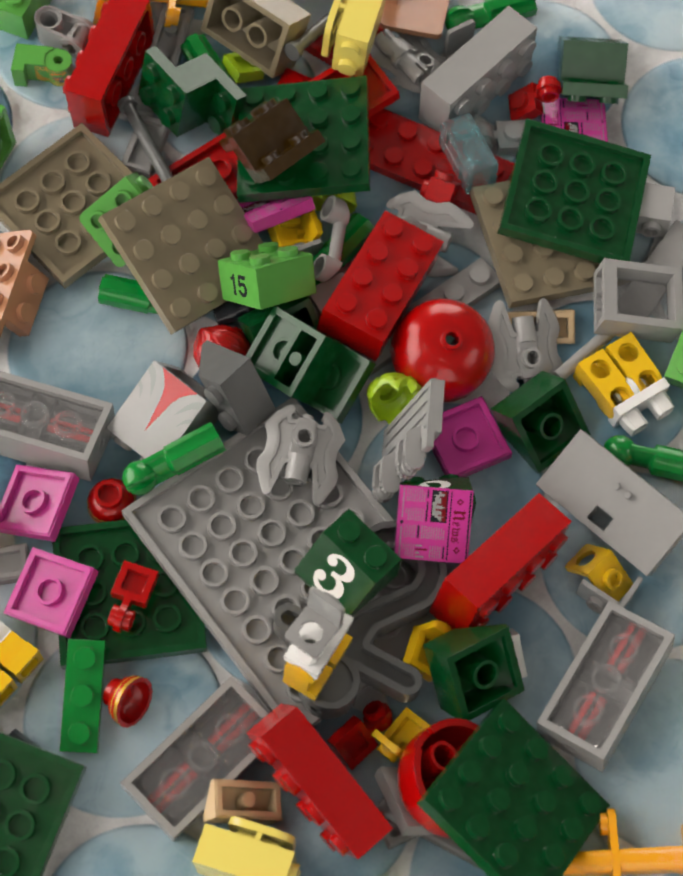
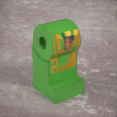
M16 43L11 66L15 86L27 87L29 80L48 81L55 86H63L66 77L72 75L74 71L72 57L66 50Z

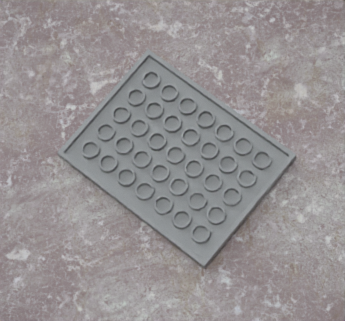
M291 397L276 407V410L248 436L237 433L223 443L226 451L180 475L169 478L124 508L122 515L269 711L274 710L279 704L297 706L311 725L315 726L323 718L316 717L306 710L299 698V691L283 683L284 668L287 662L283 659L291 644L281 640L273 631L275 611L279 606L287 603L297 605L302 609L307 606L310 587L294 572V569L322 532L348 509L368 527L380 522L394 521V519L381 503L374 499L373 493L339 451L336 458L339 478L335 487L321 505L316 506L313 504L311 471L309 472L306 485H294L284 481L285 465L271 493L264 495L261 491L257 474V458L265 450L267 433L265 422L276 411L287 405L295 406V415L292 416V419L297 420L299 417L302 418L304 414H308L300 403ZM402 560L398 575L370 601L411 584L415 580L412 567ZM429 612L420 619L377 637L374 645L403 661L413 626L437 619ZM360 681L358 693L368 685Z

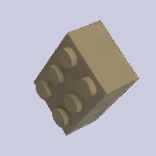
M208 0L200 30L234 53L239 54L255 67L260 68L262 72L271 78H275L284 73L286 68L291 69L295 66L296 61H292L286 56L284 46L289 41L297 40L306 32L311 13L291 0Z

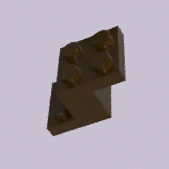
M272 98L250 111L253 117L250 120L245 117L223 131L226 137L220 140L219 143L226 153L234 151L254 182L258 184L271 181L326 140L319 130L308 131L287 98L278 102Z

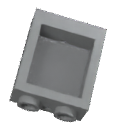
M604 258L594 272V334L623 337L632 332L636 339L672 343L683 330L682 268Z

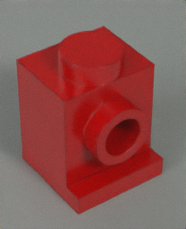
M436 169L434 176H431L429 181L425 180L419 194L426 200L435 203L451 202L454 204L461 183L453 180V174Z

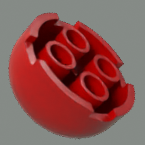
M433 299L419 304L405 315L393 334L390 353L395 371L406 376H412L421 387L431 378L444 380V402H452L471 395L485 381L494 362L495 343L489 325L474 308L453 299ZM447 336L454 338L450 345L446 342Z
M444 719L419 732L405 747L398 765V789L406 810L425 830L444 838L450 837L429 817L417 802L477 728L478 724L465 719Z

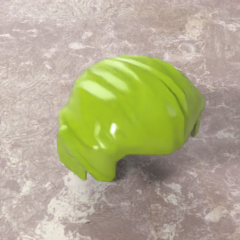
M398 372L385 373L376 377L366 390L370 412L374 414L377 421H386L390 424L422 387L412 376H406Z

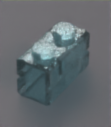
M471 113L463 114L442 123L439 144L457 178L461 180L465 193L469 194L472 187L496 183V173H498L499 164Z

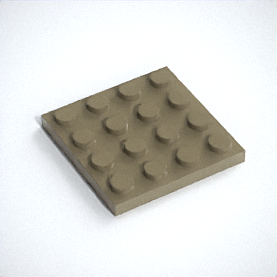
M81 123L0 183V223L9 232L33 231L36 234V239L31 255L66 289L107 257V254L79 220L80 214L121 179L132 174V172Z
M210 157L104 213L98 219L171 335L213 311L223 303L228 302L223 300L218 260L230 257V252L235 250H257L258 245L263 243L258 233H254L247 224L243 209Z
M510 181L472 187L469 195L508 308L538 303L541 298L550 301L594 292V272L600 263L497 234ZM617 280V287L630 285L631 282Z

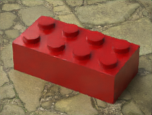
M150 0L104 1L100 12V19L97 25L91 27L88 43L84 50L79 51L76 58V67L72 75L66 77L63 85V93L66 95L68 112L71 115L73 127L83 123L91 132L109 137L120 114L117 103L122 97L130 94L143 66L145 50L150 49L155 33Z
M385 210L323 307L317 329L377 361L436 263L444 241Z
M538 493L445 577L429 612L437 620L450 625L451 630L486 626L490 621L488 616L494 610L498 613L502 612L512 601L513 596L511 594L517 588L521 592L524 591L535 579L536 575L534 573L540 567L546 570L558 557L556 552L568 539L565 532L572 521Z
M279 704L247 732V735L252 740L248 745L251 751L262 763L266 761L270 766L274 767L276 770L272 774L274 780L286 793L290 791L294 796H297L300 801L295 804L309 822L313 821L323 829L319 836L333 852L337 851L342 857L347 854L359 860L393 829L297 706Z

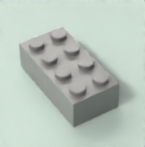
M510 6L506 7L421 82L418 119L429 128L451 137L455 133L457 135L460 134L467 127L469 120L476 114H483L497 95H504L518 76L523 77L529 72L533 64L531 60L536 47L537 27Z

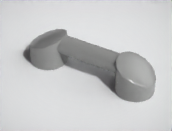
M333 195L325 200L320 212L322 220L333 224L329 254H320L313 263L315 280L322 283L332 278L343 264L341 262L346 226L349 223L350 217L345 201Z

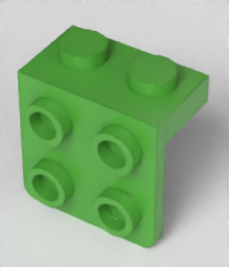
M137 172L121 179L79 216L81 224L117 267H123L126 263L98 219L104 213L153 187L145 176H139Z

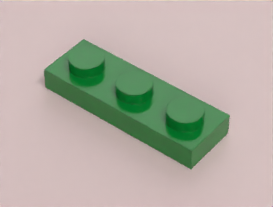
M68 639L59 751L99 752L107 641Z

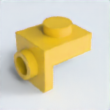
M315 210L301 215L300 218H293L267 229L272 242H278L280 247L293 246L299 242L308 243L319 239L323 234L322 223L318 219Z
M432 620L428 623L413 626L403 662L415 667L427 682L433 680L423 644L450 631V625L443 621Z
M405 707L384 735L377 729L371 735L380 743L377 750L392 763H395L398 758H401L405 747L411 739L431 725L408 707Z

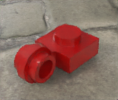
M544 76L538 80V84L531 82L508 95L510 119H534L543 114L542 102L551 103L558 100L562 91L560 81L555 76Z
M124 560L111 590V597L122 601L120 606L117 604L113 605L108 617L107 625L112 626L113 631L121 633L123 630L130 631L136 616V611L130 609L131 605L146 609L159 578L158 571Z
M379 700L370 702L363 709V722L353 715L327 740L343 764L349 769L353 770L379 745L371 735L374 730L377 729L379 732H382L392 724V710L388 704L382 703Z

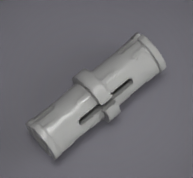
M385 29L384 32L381 31L376 36L374 45L389 57L391 65L395 69H400L416 86L421 85V82L431 74L430 69L413 55L414 51L408 45L404 46L388 29Z

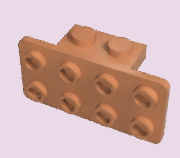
M386 0L380 27L383 30L388 29L392 32L439 39L442 36L450 0Z
M31 230L0 233V337L4 326L19 337L29 336L49 280L46 275L28 262L36 239V234Z

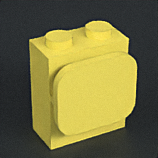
M386 0L333 1L324 30L321 56L328 58L331 48L335 43L332 69L338 70L347 76H363L383 16Z
M239 817L230 818L228 824L230 831L205 823L192 860L197 873L204 876H300L301 874L299 870L300 865L296 864L294 852L296 839L293 835Z

